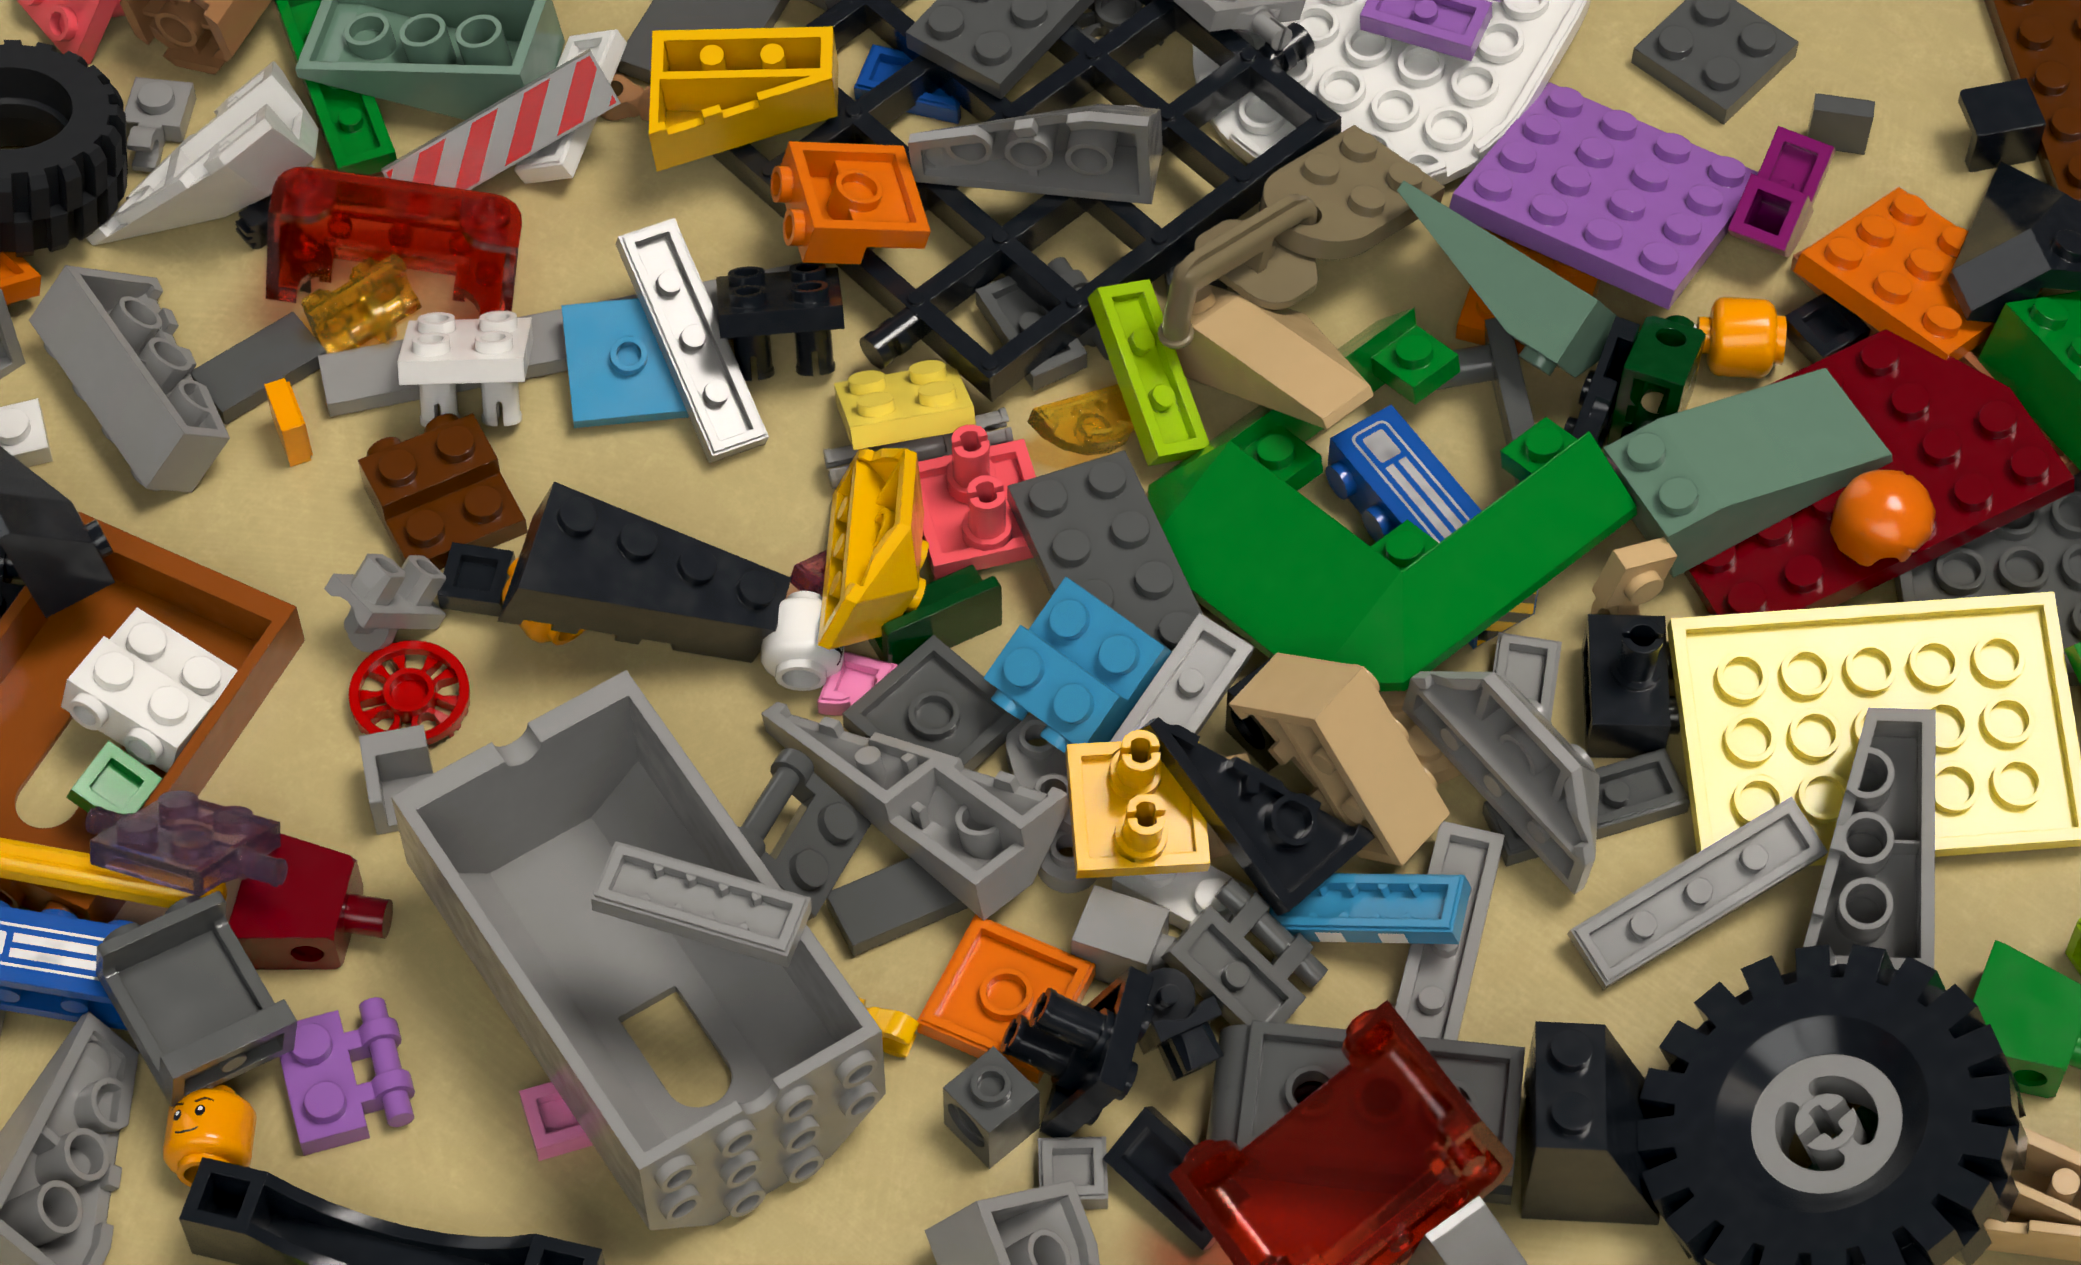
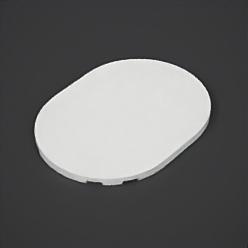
M1306 0L1300 20L1281 23L1285 27L1293 22L1303 26L1312 37L1315 50L1307 58L1297 62V65L1286 73L1341 116V132L1356 125L1444 185L1471 172L1516 119L1527 111L1541 95L1578 32L1588 12L1591 0H1501V2L1486 0L1492 2V18L1472 61L1360 30V13L1367 0ZM1232 29L1257 50L1264 46L1266 42L1258 34H1253L1249 30ZM1193 45V69L1195 84H1197L1220 66ZM1251 91L1209 121L1227 146L1248 164L1296 129L1294 125Z

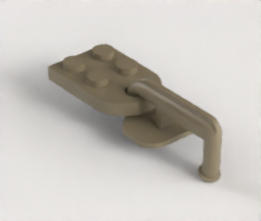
M1356 125L1351 126L1275 171L1264 185L1258 213L1246 220L1229 219L1222 221L1198 236L1195 241L1194 250L1183 261L1178 263L1174 269L1163 322L1158 328L1159 341L1171 349L1184 348L1192 342L1195 331L1192 328L1191 316L1197 292L1216 279H1219L1249 302L1259 307L1273 310L1291 307L1316 290L1318 283L1316 259L1342 260L1358 256L1419 219L1397 191L1403 180L1440 203L1445 186L1424 173L1418 166L1408 162L1383 145L1371 134L1363 131Z

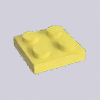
M940 360L920 361L912 364L908 371L884 374L877 370L861 371L851 375L848 381L834 383L837 408L853 450L950 434L961 426L976 425L974 405L958 370Z

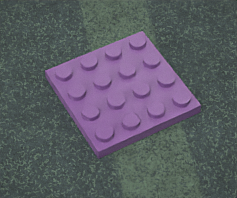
M1548 82L1541 95L1530 108L1516 119L1453 192L1449 208L1477 226L1669 310L1728 233L1729 225L1751 173L1758 175V172L1745 167L1737 159L1720 156L1696 146L1679 134L1666 133L1638 121L1628 112L1613 110L1583 97L1572 88L1560 87Z

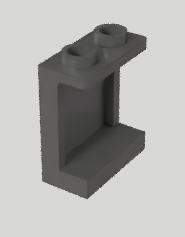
M220 891L211 893L203 898L198 895L185 897L169 907L163 916L143 925L129 923L115 929L106 936L103 943L97 946L96 976L171 1107L175 1106L193 1091L216 1087L294 1050L297 1019L285 999L277 1003L273 1001L226 919L227 902Z

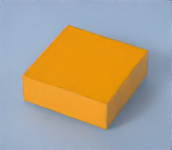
M282 378L264 384L272 418L290 467L311 461L310 456H313L306 424L290 381L286 382V379Z

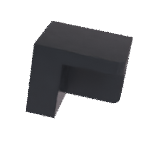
M2027 78L1961 90L1958 103L1972 133L1965 158L1969 172L1997 168L2000 161L2008 165L2036 160L2046 122Z

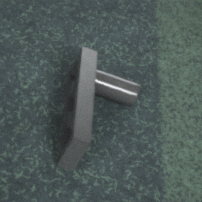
M1496 318L1486 319L1485 345L1453 350L1459 355L1460 373L1436 390L1492 381L1506 445H1508L1535 424L1515 340L1506 332ZM1514 477L1515 484H1519L1521 481Z

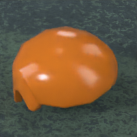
M1873 470L1853 478L1843 490L1833 509L1830 532L1838 549L1861 565L1869 567L1883 558H1897L1900 562H1905L1912 553H1915L1929 540L1933 531L1936 510L1927 489L1912 475H1906L1903 471Z

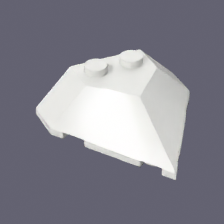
M275 61L229 96L214 111L217 116L197 133L189 135L125 197L126 201L118 208L114 215L104 224L99 223L98 228L86 239L95 246L224 218L268 197L282 185L289 191L303 182L315 169L311 162L315 159L317 153L319 128Z

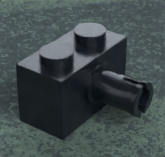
M1588 614L1582 643L1586 753L1592 758H1633L1663 748L1666 749L1669 735H1679L1680 722L1676 696H1669V680H1674L1669 641L1666 640L1665 616Z

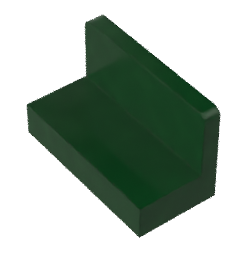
M974 565L967 566L927 584L922 600L916 610L909 613L904 612L902 616L885 623L881 627L882 637L868 641L881 661L897 665L903 662L933 635L949 648L954 647L1002 625V587L995 576L982 580Z

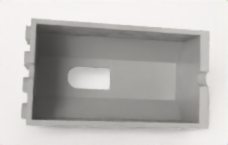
M627 670L528 722L525 732L516 741L501 747L494 746L491 742L391 796L407 864L649 1230L714 1225L730 1215L732 1217H741L748 1214L762 1203L769 1192L788 1181L799 1183L814 1175L822 1167L824 1160L833 1155L886 1094L882 1030L807 924L790 966L787 968L592 910L591 897L615 841L781 889ZM677 992L728 1066L732 1075L728 1091L720 1100L704 1107H689L677 1102L668 1093L621 1022Z

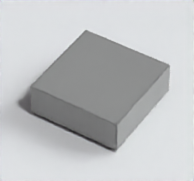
M1106 1136L1038 1138L1039 1187L1073 1180L1084 1209H1108L1107 1163L1103 1160V1157L1107 1154Z

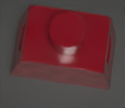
M257 827L229 925L255 970L337 969L344 963L352 934L382 939L388 936L393 916V902L391 899L363 895L364 886L358 862L352 856L269 829Z

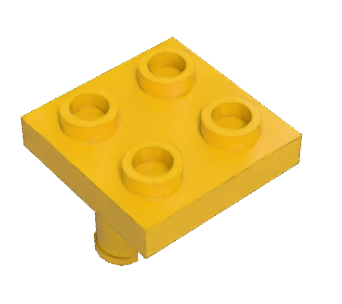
M1135 730L1125 735L1122 741L1067 744L1065 756L1076 879L1205 872L1209 870L1210 852L1207 821L1161 761L1159 740L1153 733L1146 730Z

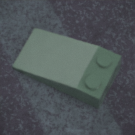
M322 0L295 71L298 78L466 120L555 69L558 65L565 40L552 0Z
M1826 368L1658 418L1603 447L1604 455L1637 506V515L1631 520L1646 541L1665 537L1677 554V558L1669 571L1673 578L1844 488L1853 478L1862 473L1877 470L1893 462L1891 452Z

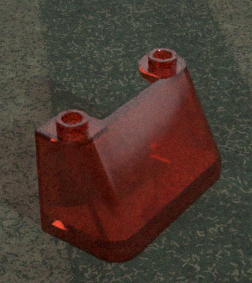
M295 167L284 171L277 177L272 189L268 210L266 299L296 303L300 287L308 280L319 277L320 282L331 283L335 259L453 275L455 276L453 300L465 302V298H467L478 310L479 319L480 315L490 311L513 312L522 249V214L517 205L510 199L493 193L314 167Z
M1388 1000L1376 1009H1370L1361 1013L1348 1025L1346 1038L1342 1045V1052L1349 1064L1243 1149L1231 1140L1216 1141L1209 1139L1202 1141L1190 1149L1185 1155L1183 1163L1169 1173L1171 1179L1233 1265H1400L1414 1253L1426 1233L1476 1197L1480 1196L1483 1199L1502 1183L1510 1173L1514 1163L1512 1154Z

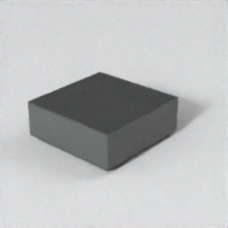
M1815 93L1806 136L1833 146L1836 151L1865 155L1874 118L1875 101Z

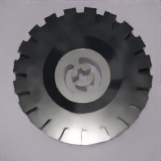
M1829 944L1796 948V971L1781 974L1773 956L1766 957L1741 968L1749 988L1747 991L1735 997L1721 982H1718L1694 1002L1704 1021L1697 1030L1677 1020L1659 1046L1669 1064L1668 1071L1649 1068L1641 1091L1640 1100L1651 1118L1636 1120L1637 1152L1650 1168L1642 1172L1654 1204L1688 1259L1693 1257L1697 1265H1943L1951 1257H1954L1963 1265H1973L1992 1244L1983 1225L1987 1218L2006 1223L2019 1194L2011 1176V1170H2025L2028 1137L2019 1118L2026 1116L2019 1086L1991 1024H1985L1978 1006L1956 984L1946 990L1937 970L1907 956L1899 970H1896L1886 949L1853 944L1847 964H1838ZM1847 1103L1864 1106L1878 1115V1126L1872 1141H1870L1854 1108L1850 1110ZM1795 1132L1814 1165L1817 1163L1820 1171L1803 1168L1790 1160L1789 1149ZM1835 1134L1837 1137L1832 1139L1830 1136Z

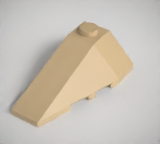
M1210 284L1198 290L1191 316L1192 328L1195 331L1194 339L1186 347L1175 349L1185 377L1324 429L1330 428L1374 396L1368 382L1306 314L1289 308L1279 310L1262 308L1249 302L1237 292Z

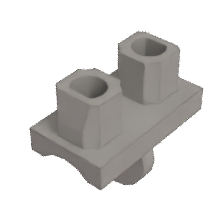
M367 554L356 574H333L324 588L331 596L342 597L350 604L351 608L348 616L345 618L344 628L354 647L363 652H374L389 646L393 642L398 629H438L446 616V613L433 602L445 582L446 576L428 558L421 555H409L402 567H400L394 560L383 554Z

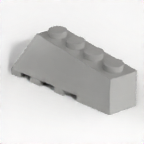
M65 265L29 319L43 340L45 350L62 367L73 383L74 392L89 406L102 425L103 434L116 445L131 467V473L137 482L143 485L145 489L153 491L168 490L192 493L230 437L207 386L194 381L190 374L197 365L191 351L179 347L173 337L179 325L172 310L161 309L157 300L163 293L158 279L155 277Z

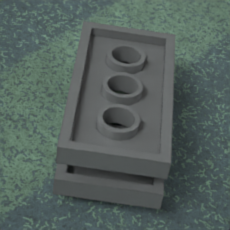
M1252 1020L1251 1025L1228 1026L1220 1031L1218 1044L1224 1056L1216 1060L1204 1153L1228 1175L1472 1201L1480 1196L1486 1203L1511 1205L1525 1047ZM1309 1101H1318L1325 1104L1324 1107L1319 1109H1306L1300 1105ZM1376 1108H1386L1394 1113L1379 1117L1370 1114L1369 1111ZM1443 1115H1454L1461 1118L1462 1121L1447 1124L1437 1120V1118Z

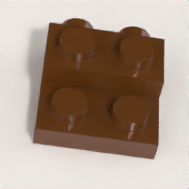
M451 413L439 415L426 425L424 433L403 442L396 437L383 438L375 442L368 449L366 457L358 460L364 489L403 563L409 555H421L428 558L440 570L446 566L452 542L493 548L528 532L526 519L500 473L498 458L473 413L459 419L455 414Z

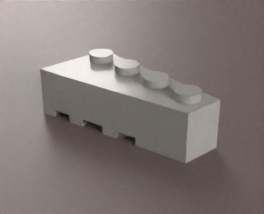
M1868 708L1803 945V947L1829 944L1838 964H1847L1852 945L1855 944L1886 949L1896 970H1899L1907 956L1934 969L1936 709Z

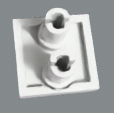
M490 311L480 315V319H455V316L450 313L433 312L419 316L418 320L409 321L397 361L399 385H419L420 424L426 427L432 419L439 416L438 404L440 405L441 415L451 413L455 414L459 419L456 384L481 383L483 424L498 426V417H500L499 402L502 403L504 426H511L521 422L522 413L519 404L518 382H525L533 345L532 317L517 318V315L511 311Z

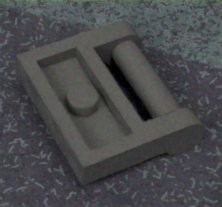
M785 748L780 751L771 765L770 772L772 778L742 826L738 828L781 889L811 898L812 911L808 918L810 920L816 917L870 827L871 822L814 773V765L807 755L793 748ZM793 795L801 802V805L769 855L765 851L766 845L763 840L789 798Z

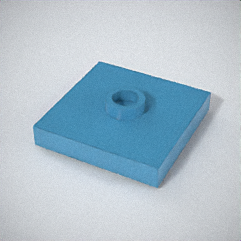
M639 298L561 305L574 428L689 417Z

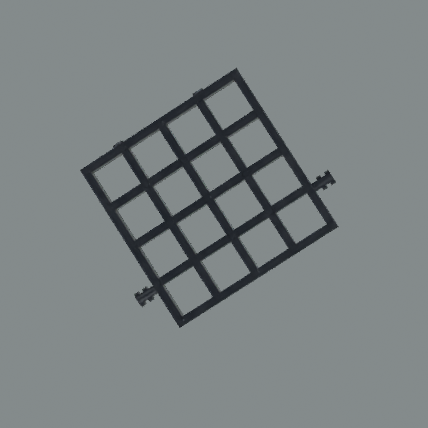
M842 0L804 26H833L836 51L869 28L890 47L904 52L913 61L856 101L838 87V116L825 120L824 124L798 142L904 146L911 167L909 147L885 126L915 106L918 97L926 92L932 94L940 88L950 97L953 96L978 121L988 122L1068 109L1095 89L1113 105H1137L1143 108L1161 109L1163 144L1161 156L1170 151L1215 188L1163 228L1131 202L1047 194L1001 226L957 189L960 186L915 182L924 211H931L972 248L916 289L872 251L876 247L866 248L861 264H836L894 315L878 325L877 329L870 331L860 338L861 349L867 359L875 367L882 370L891 364L897 356L903 355L912 348V345L922 340L951 367L957 369L960 375L991 402L1096 324L1087 298L1097 288L1150 279L1152 283L1186 258L1194 250L1195 241L1202 233L1222 221L1238 219L1261 201L1267 179L1275 171L1341 133V116L1286 73L1296 66L1297 62L1304 60L1315 50L1314 42L1308 31L1300 24L1294 22L1287 26L1292 31V39L1284 49L1274 50L1269 43L1265 42L1264 46L1257 50L1232 29L1209 32L1173 0H1138L1145 7L1095 43L1071 25L1048 50L1064 65L1013 102H1010L1006 97L1002 99L997 98L908 49L905 32L915 21L898 8L908 0ZM1177 31L1220 67L1168 104L1125 69V67L1170 34ZM1251 91L1294 125L1296 129L1248 165L1244 166L1199 128ZM749 143L712 155L784 218L787 211L785 203L773 201L770 182L773 168L781 166L785 151L769 161ZM1088 212L1132 251L1077 291L1033 254L1032 251L1083 213ZM1003 273L1005 276L1009 275L1017 282V286L1049 312L991 355L948 318L946 314L976 293V289L987 285Z

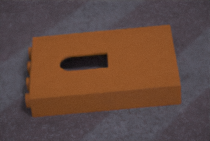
M78 512L85 524L95 520V518ZM97 519L114 551V554L104 558L115 583L48 618H45L25 585L0 619V837L151 865L300 649L305 638L296 606ZM136 608L146 612L238 670L167 773L153 764L141 763L163 779L121 836L80 807H78L70 819L52 828L32 827L20 819L16 811V802L20 792L73 719L71 714L61 707L67 679L103 636L110 639ZM122 745L120 749L129 754L125 747ZM0 878V900L12 908H19L21 905L36 912L46 909H60L74 914L78 919L109 923L114 920L126 902L120 899Z

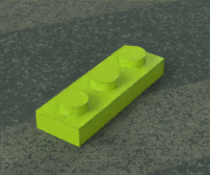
M1150 279L1097 288L1087 299L1147 465L1153 466L1184 460L1204 449L1210 443L1175 349L1164 346L1158 338V328L1163 322V314Z

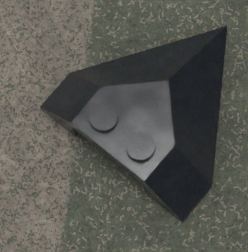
M2000 161L1963 242L1961 251L1947 278L1967 321L1996 323L2005 303L2036 298L2041 288L2081 291V202Z

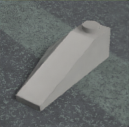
M1073 1180L975 1201L924 1230L937 1265H1100L1097 1242Z

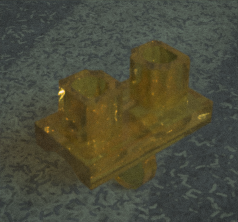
M396 254L390 255L381 262L369 257L352 268L349 282L333 292L319 288L302 299L301 305L312 332L327 351V354L358 348L374 337L380 343L386 345L397 338L394 324L422 307L408 281L405 263Z

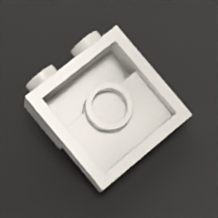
M136 608L110 639L103 636L66 681L61 707L67 710L73 719L83 727L90 730H99L123 745L127 752L139 762L148 765L153 764L167 773L238 670L146 612Z

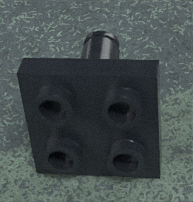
M801 262L790 266L789 271L765 273V270L761 267L745 266L730 270L728 276L716 277L720 339L733 338L735 359L745 381H752L750 360L752 356H755L757 359L758 380L774 376L775 371L772 365L770 335L795 333L796 372L799 375L813 376L812 352L814 351L818 353L820 375L830 374L835 371L836 365L833 359L831 330L845 329L838 267L826 268L824 263Z
M1130 966L1086 1006L1057 993L1052 988H1048L1046 993L1043 992L1038 998L1032 1010L1030 1020L1026 1016L1019 1014L1016 1019L1014 1018L1011 1021L1002 1039L1000 1052L1017 1058L1050 1075L1051 1082L1053 1083L1040 1132L1053 1138L1070 1137L1084 1124L1091 1126L1098 1119L1103 1108L1114 1099L1120 1101L1128 1094L1138 1071V1064L1132 1061L1136 1043L1145 1035L1153 1017L1154 1008L1147 1003L1154 977Z

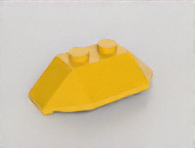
M882 448L877 451L858 449L833 493L818 645L830 650L882 637L881 627L885 623L902 616L904 612L909 613L916 610L922 600L926 588V579L920 577V570L928 553L929 542L922 539L924 507L917 453L906 448Z

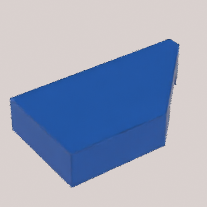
M873 44L854 86L855 100L862 97L913 60L902 51ZM940 88L932 94L926 92L918 97L916 105L906 111L907 113L959 124L961 119L960 103Z

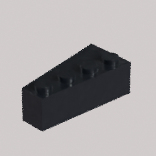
M553 482L532 517L497 622L521 625L523 620L551 624L552 631L577 634L580 629L614 634L615 641L639 645L642 639L669 643L672 650L752 663L761 651L763 639L777 629L779 605L781 601L786 599L792 578L582 492Z

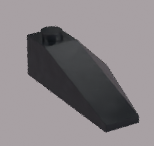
M0 446V544L45 618L115 583L104 558L114 554V551L97 519L85 524L72 501Z

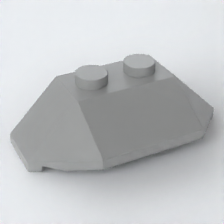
M1420 671L1411 677L1402 710L1574 895L1581 891L1586 885L1596 856L1600 775L1595 771V766L1589 755L1580 746L1570 744L1554 728L1547 711L1538 701L1533 698H1526L1512 682L1494 672Z

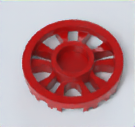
M400 641L374 651L357 667L349 686L348 695L352 716L360 732L366 735L386 731L375 725L382 719L391 718L394 720L387 731L401 729L402 723H411L412 727L420 725L423 721L430 720L437 724L434 728L425 731L427 743L431 745L446 736L449 738L453 737L454 732L460 729L461 721L467 716L468 707L470 706L469 680L461 662L445 648L426 641ZM406 655L427 656L421 670L406 668ZM387 660H390L397 670L391 675L382 665ZM443 664L448 667L432 680L431 676ZM367 677L384 684L383 690L377 692L361 689ZM459 683V695L443 696L437 693L443 687ZM385 704V705L377 706V707H374V708H371V709H368V710H365V711L362 710V708H367V707H371V706H376V705ZM435 706L450 710L452 712L450 713V715H447L439 710H436Z

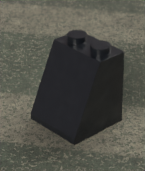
M1535 1021L1521 1092V1219L1644 1225L1659 1224L1660 1212L1652 1200L1642 1172L1650 1168L1637 1152L1636 1120L1651 1118L1640 1100L1645 1078L1605 1024Z

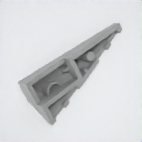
M776 702L761 713L765 730L784 748H793L807 755L814 765V773L983 921L1033 884L1070 806L1068 794L1061 789L1052 787L1048 793L1021 786L1016 775L999 771L995 777L964 768L961 759L881 733L874 732L871 738H866L844 731L839 720L824 716L821 722L818 723L792 715L787 704Z

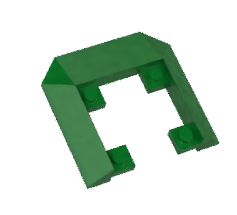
M1415 307L1376 321L1338 349L1368 382L1373 392L1387 384L1414 405L1460 373L1459 355L1416 325ZM1259 405L1209 441L1210 444L1204 449L1181 461L1149 484L1148 500L1197 602L1269 659L1278 652L1346 664H1358L1364 666L1377 679L1380 685V692L1407 690L1411 677L1420 671H1432L1637 515L1635 502L1590 431L1577 439L1547 417H1544L1500 450L1501 468L1521 482L1440 543L1407 519L1375 544L1369 546L1300 494L1298 490L1323 473L1321 455L1305 442L1324 428Z

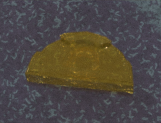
M1118 384L1035 407L1027 421L1043 439L1063 450L1083 455L1110 453L1125 445L1134 431V426Z

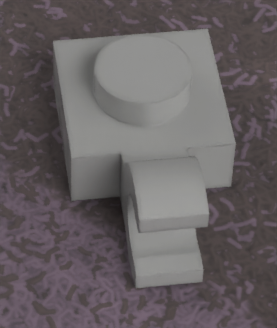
M135 77L124 111L126 113V137H128L127 148L128 150L136 151L132 163L134 171L152 172L161 162L165 141H184L197 99L193 83Z

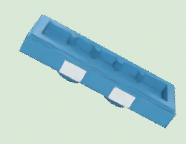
M1333 873L1291 911L1277 916L1270 906L1269 913L1293 936L1300 932L1309 942L1459 944L1471 885L1465 875Z

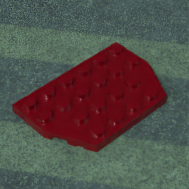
M1885 329L1773 383L1822 368H1826L1892 454L1893 462L1877 470L1903 471L1906 475H1912L1927 489L1936 510L1933 531L1929 540L1915 553H1912L1905 562H1900L1897 558H1883L1869 567L1857 563L1838 549L1830 532L1833 509L1839 496L1846 488L1845 486L1685 571L1684 574L1710 615L1835 607L2073 493L2074 477L2010 387L1951 356L1944 360Z

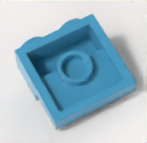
M1065 576L1029 629L1022 625L1018 627L984 676V679L997 688L991 697L993 702L1021 721L1024 720L1028 712L1032 713L1047 724L1040 733V736L1065 753L1067 744L1110 742L1172 651Z

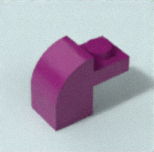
M1778 126L1758 175L1752 173L1729 225L1728 231L1730 235L1784 257H1790L1814 211L1812 206L1836 152L1835 147Z

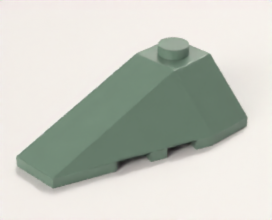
M1403 180L1397 189L1398 193L1506 332L1525 346L1519 357L1551 376L1557 366L1574 378L1599 361L1612 324L1617 316L1595 297Z

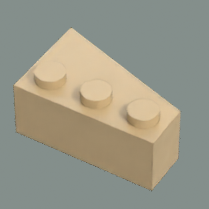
M1277 652L1232 699L1229 706L1240 719L1253 715L1276 741L1268 749L1269 753L1280 765L1287 764L1290 759L1315 787L1308 796L1321 802L1320 810L1351 827L1361 824L1370 829L1375 838L1357 853L1358 857L1403 866L1449 816L1450 812L1437 792L1438 785L1434 776L1421 765L1408 743L1409 735L1407 730L1393 717L1379 693L1380 685L1377 679L1364 666L1358 664H1346Z
M2023 1127L2028 1137L2025 1170H2011V1176L2019 1194L2006 1223L1988 1217L1983 1224L1992 1242L1986 1250L2081 1262V1152Z

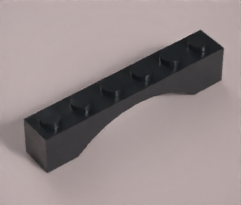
M205 1157L201 1159L179 1217L192 1254L239 1265H605L603 1251L600 1248L535 1233L512 1237H477L409 1227L368 1216L334 1204L297 1188L269 1172Z

